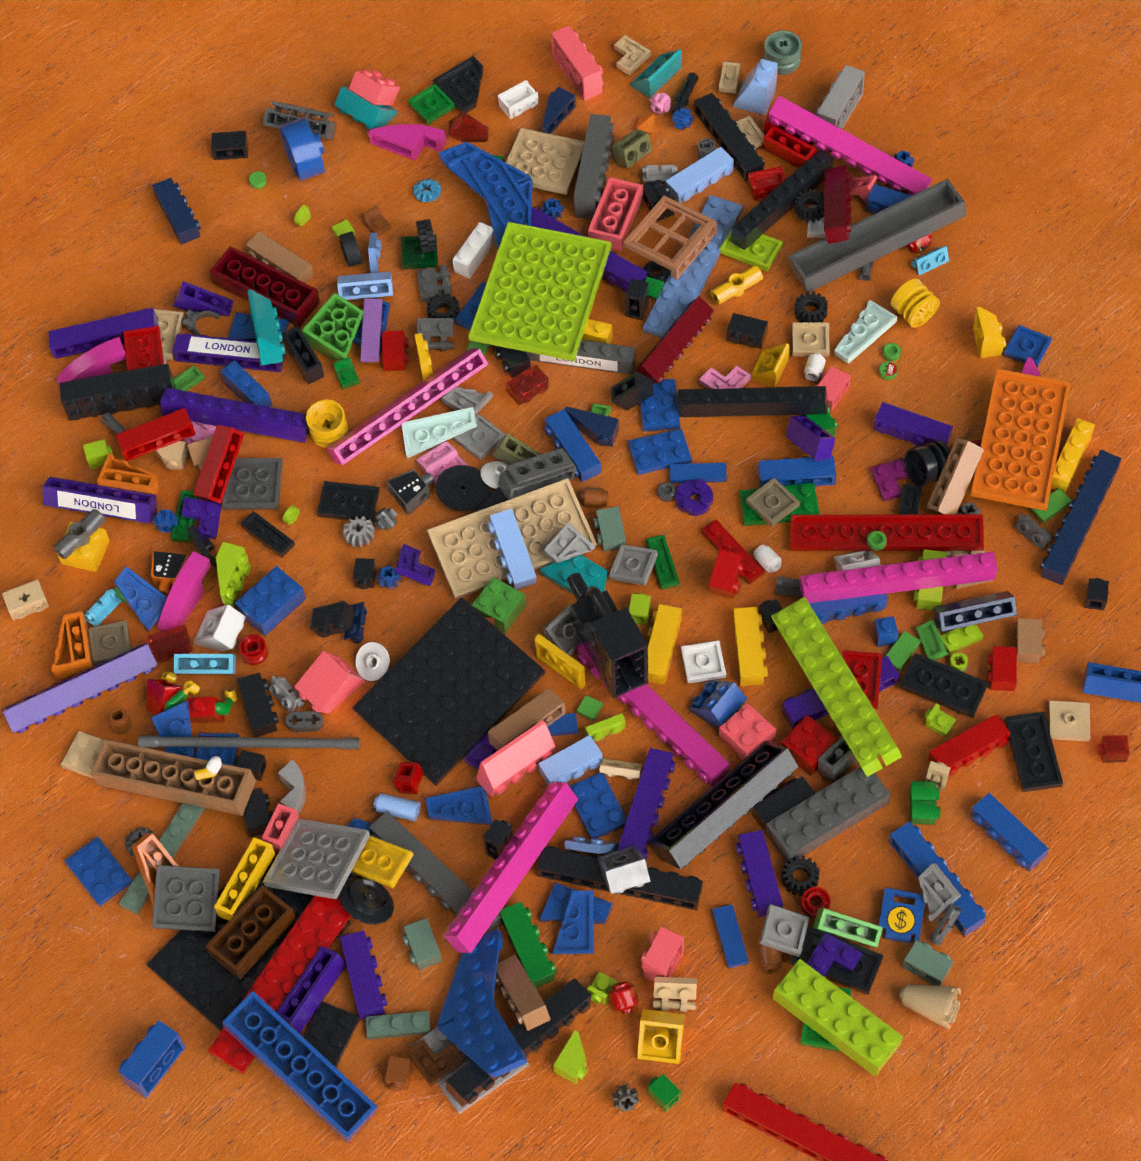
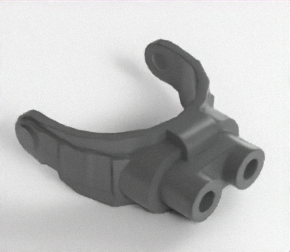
M188 310L186 314L188 318H184L182 324L187 326V329L192 331L193 335L202 336L203 334L197 330L195 322L204 317L219 319L220 315L212 311L193 312Z

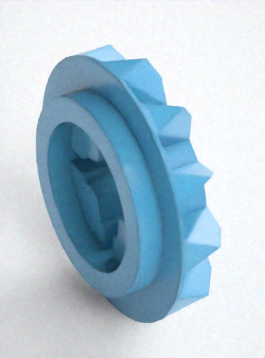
M424 178L423 181H418L417 185H414L413 193L419 201L431 202L440 196L441 186L438 184V181H433L432 178L429 180Z

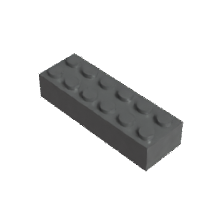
M590 114L574 193L575 218L593 219L604 192L602 188L603 185H606L607 175H605V172L609 170L608 158H611L612 148L610 147L614 144V123H611V116Z
M859 767L766 823V835L788 863V859L792 858L794 860V857L797 855L798 858H801L802 855H806L889 804L891 793L875 773L866 777L862 768Z

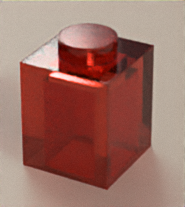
M1127 735L1102 737L1101 743L1097 745L1098 755H1101L1102 763L1127 762L1130 754Z

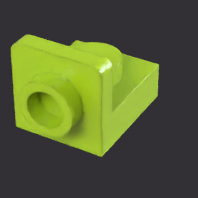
M936 703L933 708L930 707L924 716L926 718L925 726L946 738L956 724V719L939 710L940 705Z
M599 972L592 985L587 987V991L592 995L591 1001L597 1004L601 1002L606 1005L610 998L609 991L613 989L612 985L617 984L618 981Z

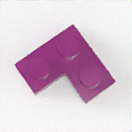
M904 458L871 467L870 472L883 502L901 497L902 492L897 481L909 478L905 470Z

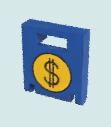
M885 888L879 926L886 930L885 939L910 944L911 935H915L914 943L916 940L919 941L925 908L922 894ZM894 896L915 900L914 905L894 902Z

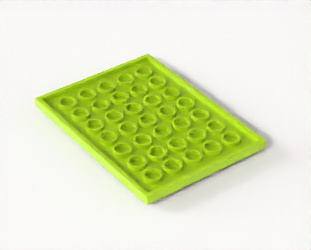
M508 222L469 333V340L575 361L612 242Z

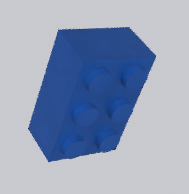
M275 566L245 593L235 605L237 611L246 616L245 620L263 636H266L297 608L306 597L303 587L278 566Z
M158 1020L156 1024L150 1026L143 1041L135 1045L131 1056L121 1063L118 1072L127 1086L144 1098H147L186 1047L177 1032Z

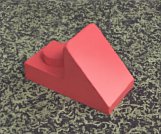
M876 175L852 178L851 195L858 194L866 204L867 198L876 183Z

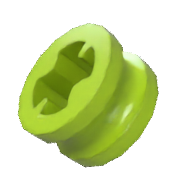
M960 652L953 654L949 663L950 667L961 672L965 671L968 664L967 656ZM958 660L962 661V664L960 663V665H956L955 663L956 661L958 662Z

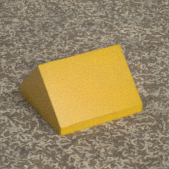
M786 343L762 350L750 374L751 380L770 387H776L789 360V345Z

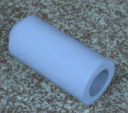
M381 793L379 797L376 796L373 807L376 808V813L384 814L388 811L393 817L416 822L420 813L421 803Z

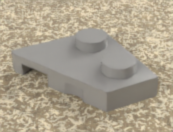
M568 522L546 546L543 552L558 564L590 552L595 546Z
M936 863L931 864L918 877L920 886L923 889L924 902L928 904L930 912L928 918L931 922H934L961 895Z

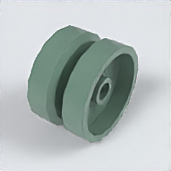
M776 31L766 38L764 60L778 63V75L793 73L798 69L801 63L802 48L800 38L790 31Z

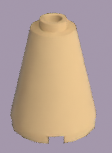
M908 984L905 988L901 989L899 999L902 1000V1005L938 1025L950 1029L949 1023L954 1024L958 1014L960 1001L956 999L957 994L961 995V989L956 986Z

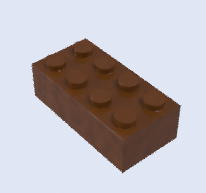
M262 885L206 945V949L213 959L240 980L296 919L294 911Z

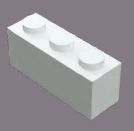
M479 222L453 258L455 273L469 279L496 243L491 226Z

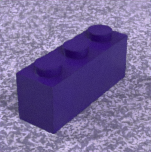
M790 416L786 437L815 461L831 459L835 438L807 416Z

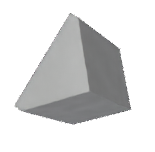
M572 604L544 628L545 638L569 656L582 644L572 623Z

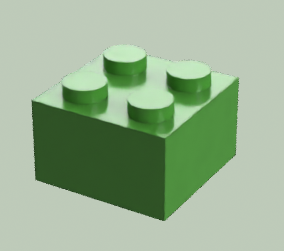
M492 577L472 604V607L484 617L495 618L496 628L506 634L526 607V597L519 590Z

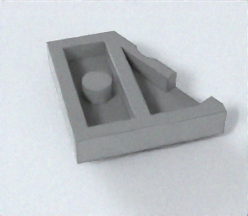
M455 387L443 396L442 403L456 411L473 407L476 416L493 398V393L487 391V394L477 393L475 389Z

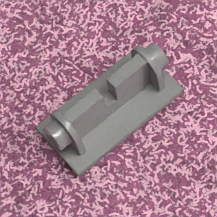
M674 164L662 165V167H658V165L642 166L643 182H653L659 179L661 182H666V180L677 174V166H674Z
M273 675L269 685L271 694L280 701L289 713L294 712L295 707L301 708L304 705V699L298 695L296 690L289 693L293 687L284 677L278 676L275 678Z

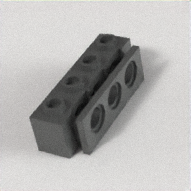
M272 101L271 104L275 105L274 109L266 108L263 121L265 126L279 128V125L301 118V116H297V112L306 114L305 119L312 133L317 131L320 138L334 139L337 122L328 121L329 117H333L332 113ZM280 109L290 111V113H283ZM312 116L320 117L323 119L321 121L315 120Z
M563 448L506 466L507 470L500 473L498 486L507 500L567 478L569 481L574 480L577 467Z

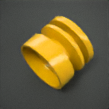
M912 279L903 284L891 300L892 308L899 315H903L904 320L914 328L926 323L936 313L940 304L939 299L931 291H927L926 286L919 279Z
M325 399L317 401L308 409L306 414L307 425L312 440L318 446L327 448L349 432L344 410L339 403Z

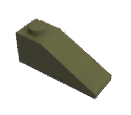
M509 433L498 441L492 453L494 457L508 465L541 455Z

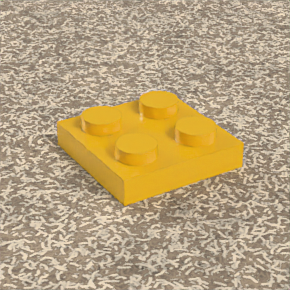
M422 333L415 334L424 381L433 375L427 340H423Z

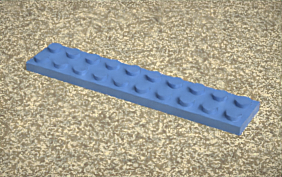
M710 195L701 214L717 221V234L678 280L672 278L670 273L643 326V332L662 338L690 302L700 296L720 256V247L734 224H736L743 210V205ZM695 224L689 238L701 225Z

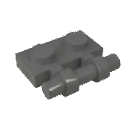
M446 265L440 266L439 273H435L434 267L417 270L422 302L431 301L430 298L432 296L435 298V294L444 293L446 296L449 293L451 297L450 272L447 270ZM437 281H442V285L437 286Z
M454 318L417 319V334L422 333V336L427 340L428 351H431V349H441V351L454 349V342H447V337H454ZM431 337H441V342H431Z

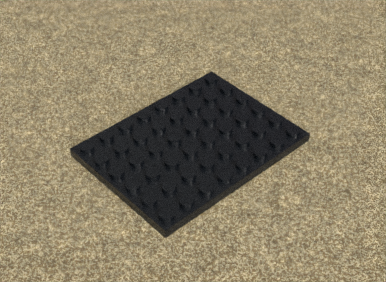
M461 597L352 709L409 762L419 763L423 770V775L437 786L546 672Z
M275 857L273 858L272 862L270 863V865H269L267 871L265 872V874H264L263 878L261 879L259 885L257 886L255 892H256L262 885L265 887V885H264V883H263V880H264L265 876L267 875V873H268L270 867L272 866L274 860L276 859ZM226 885L218 892L217 901L221 896L223 890L225 889ZM265 887L293 909L296 919L240 980L213 959L206 949V945L229 922L219 917L217 913L215 932L180 930L147 963V966L219 1031H222L224 1028L223 1021L242 1002L315 895ZM350 920L347 922V924L345 925V927L343 928V930L340 932V934L338 935V937L336 938V940H337V939L341 936V934L351 925V921H350Z

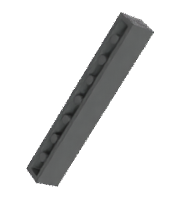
M386 811L369 827L371 836L412 851L414 855L405 871L409 870L412 873L413 879L418 884L423 883L427 887L426 891L432 897L436 896L440 899V904L447 911L451 910L456 918L460 909L471 897L473 891ZM499 915L496 916L485 934L497 929L501 925Z

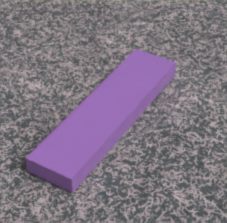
M364 299L361 362H379L382 299Z

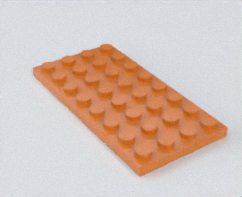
M1003 369L996 370L981 442V448L984 451L976 467L970 496L1044 511L1047 510L1071 382Z

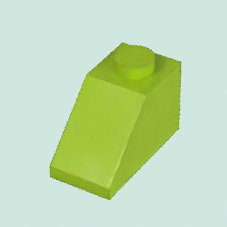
M574 1030L554 1063L553 1068L554 1073L577 1084L579 1079H584L588 1068H586V1058L579 1032Z

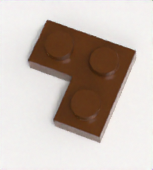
M422 1039L406 1051V1054L430 1087L466 1062L453 1043L435 1055L425 1040Z

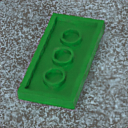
M814 483L784 486L800 501V506L778 523L791 522V515H820ZM758 489L739 490L744 526L768 524L746 503V498Z

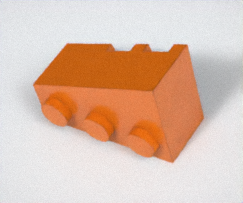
M108 454L97 479L98 485L154 494L157 497L159 492L157 475L138 466L135 468L129 465L127 461H120L114 458V455Z
M83 611L63 615L59 643L55 650L56 656L51 668L56 680L72 677L94 666L88 623Z
M147 833L131 847L154 907L157 865L179 866L154 834Z

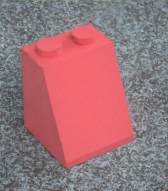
M323 651L294 687L299 691L298 695L305 701L309 700L312 703L311 707L316 712L329 714L362 686L365 680L341 657Z

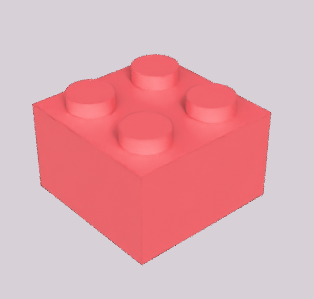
M366 69L355 72L349 90L374 105H393L400 86L396 85L393 79L383 77L382 73L377 70L369 71Z
M749 703L719 727V739L742 760L765 741L772 743L776 736V729Z
M661 927L658 933L654 932L650 941L652 945L649 951L645 950L641 957L643 977L654 982L655 977H671L684 953V937Z

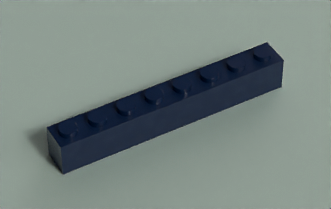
M1100 450L1098 456H1093L1090 463L1092 468L1091 470H1086L1083 477L1085 482L1083 485L1080 484L1077 489L1076 495L1078 497L1077 499H1072L1069 506L1071 511L1069 514L1066 513L1062 520L1063 528H1058L1054 537L1057 540L1055 544H1050L1047 551L1049 556L1044 558L1040 565V568L1043 569L1041 577L1063 585L1119 469L1122 458Z

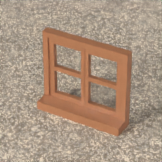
M663 196L623 242L624 247L671 270V277L678 280L717 234V221L667 196ZM666 209L681 215L670 230L655 223ZM685 218L701 225L689 239L674 232ZM649 228L664 235L653 249L638 242ZM668 238L684 245L672 259L657 252Z

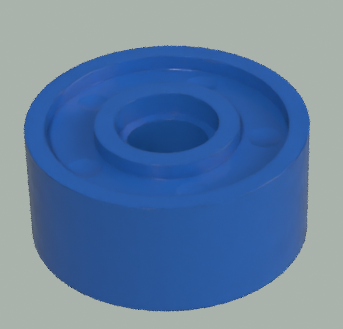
M303 116L279 125L284 148L298 180L301 182L325 173L321 154L325 153L323 144L317 131L312 133L305 117Z

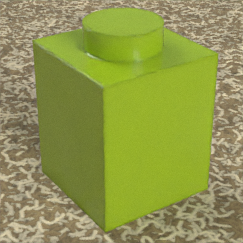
M105 439L83 445L90 470L103 467L108 454L113 455L111 445L107 446Z
M643 593L632 594L629 607L631 616L636 624L648 625L651 596Z

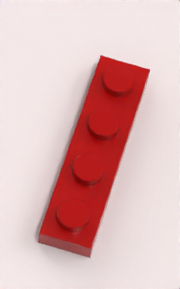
M717 519L701 529V533L718 551L722 549L742 555L745 565H747L745 575L742 577L749 585L764 575L762 567Z

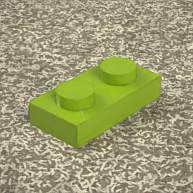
M976 624L956 628L941 635L948 655L983 640V634Z
M622 713L585 727L586 737L590 735L594 741L602 740L607 735L618 734L623 729H626L625 718Z

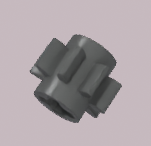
M965 502L963 507L959 506L958 514H980L981 508H977L975 503Z
M384 507L375 514L376 521L374 524L379 530L385 528L387 531L397 523L396 516L398 514L393 508L387 510Z
M628 1084L617 1086L616 1093H612L614 1107H620L622 1112L634 1110L635 1103H639L636 1088L631 1089Z

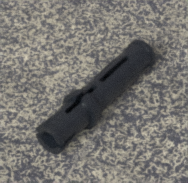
M688 74L680 94L675 98V105L671 110L672 114L676 110H680L688 105L689 97L698 81L697 74Z

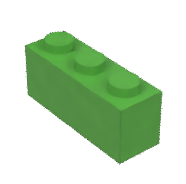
M824 908L818 909L813 926L814 929L876 948L878 947L883 930L881 926Z

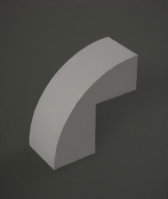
M291 760L278 772L280 781L291 790L281 800V804L296 809L299 815L306 799V786L300 768Z

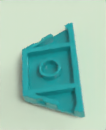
M583 555L558 564L554 562L540 570L541 575L572 594L573 592L567 582V578L574 573L581 574L587 587L596 586L601 592L605 591L608 570Z

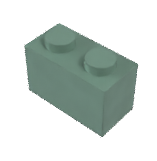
M619 506L596 510L597 517L593 518L595 529H599L600 534H597L598 544L602 545L603 551L620 549L621 544L626 545Z
M427 918L404 926L405 934L402 937L406 947L410 945L412 950L409 956L413 965L417 964L418 969L421 970L442 962L439 948Z
M916 940L904 959L902 968L932 985L941 986L952 969L953 960L947 954L933 950L928 943Z

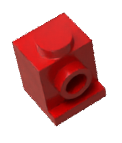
M401 762L393 780L399 793L418 794V786L423 776V770L419 763Z

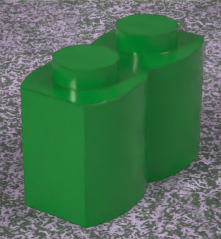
M911 781L909 790L910 822L912 824L935 825L936 820L940 819V807H937L936 800L940 798V789L936 788V782Z

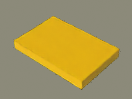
M538 634L535 637L537 658L576 687L582 689L586 685L584 666Z
M370 836L351 873L394 888L414 854L410 850Z

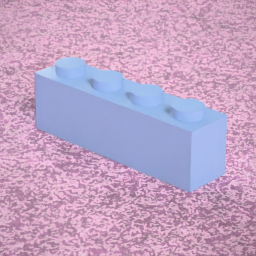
M719 147L666 180L669 196L671 198L674 197L675 201L679 203L688 201L693 195L702 192L706 187L715 184L722 177L729 175L733 171L734 159L722 147Z
M508 509L490 515L488 528L490 533H494L496 537L494 544L496 550L501 551L500 561L502 567L507 568L508 574H506L509 585L512 584L513 588L520 589L536 584L537 577L513 510Z

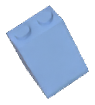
M761 59L744 79L733 107L766 115L776 92L778 63Z

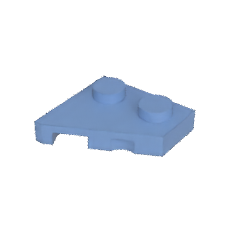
M377 232L370 233L368 252L371 273H379V257H381L382 243L381 239H378Z
M573 836V840H565V849L601 854L617 851L620 843L607 842L602 839L585 840V837Z

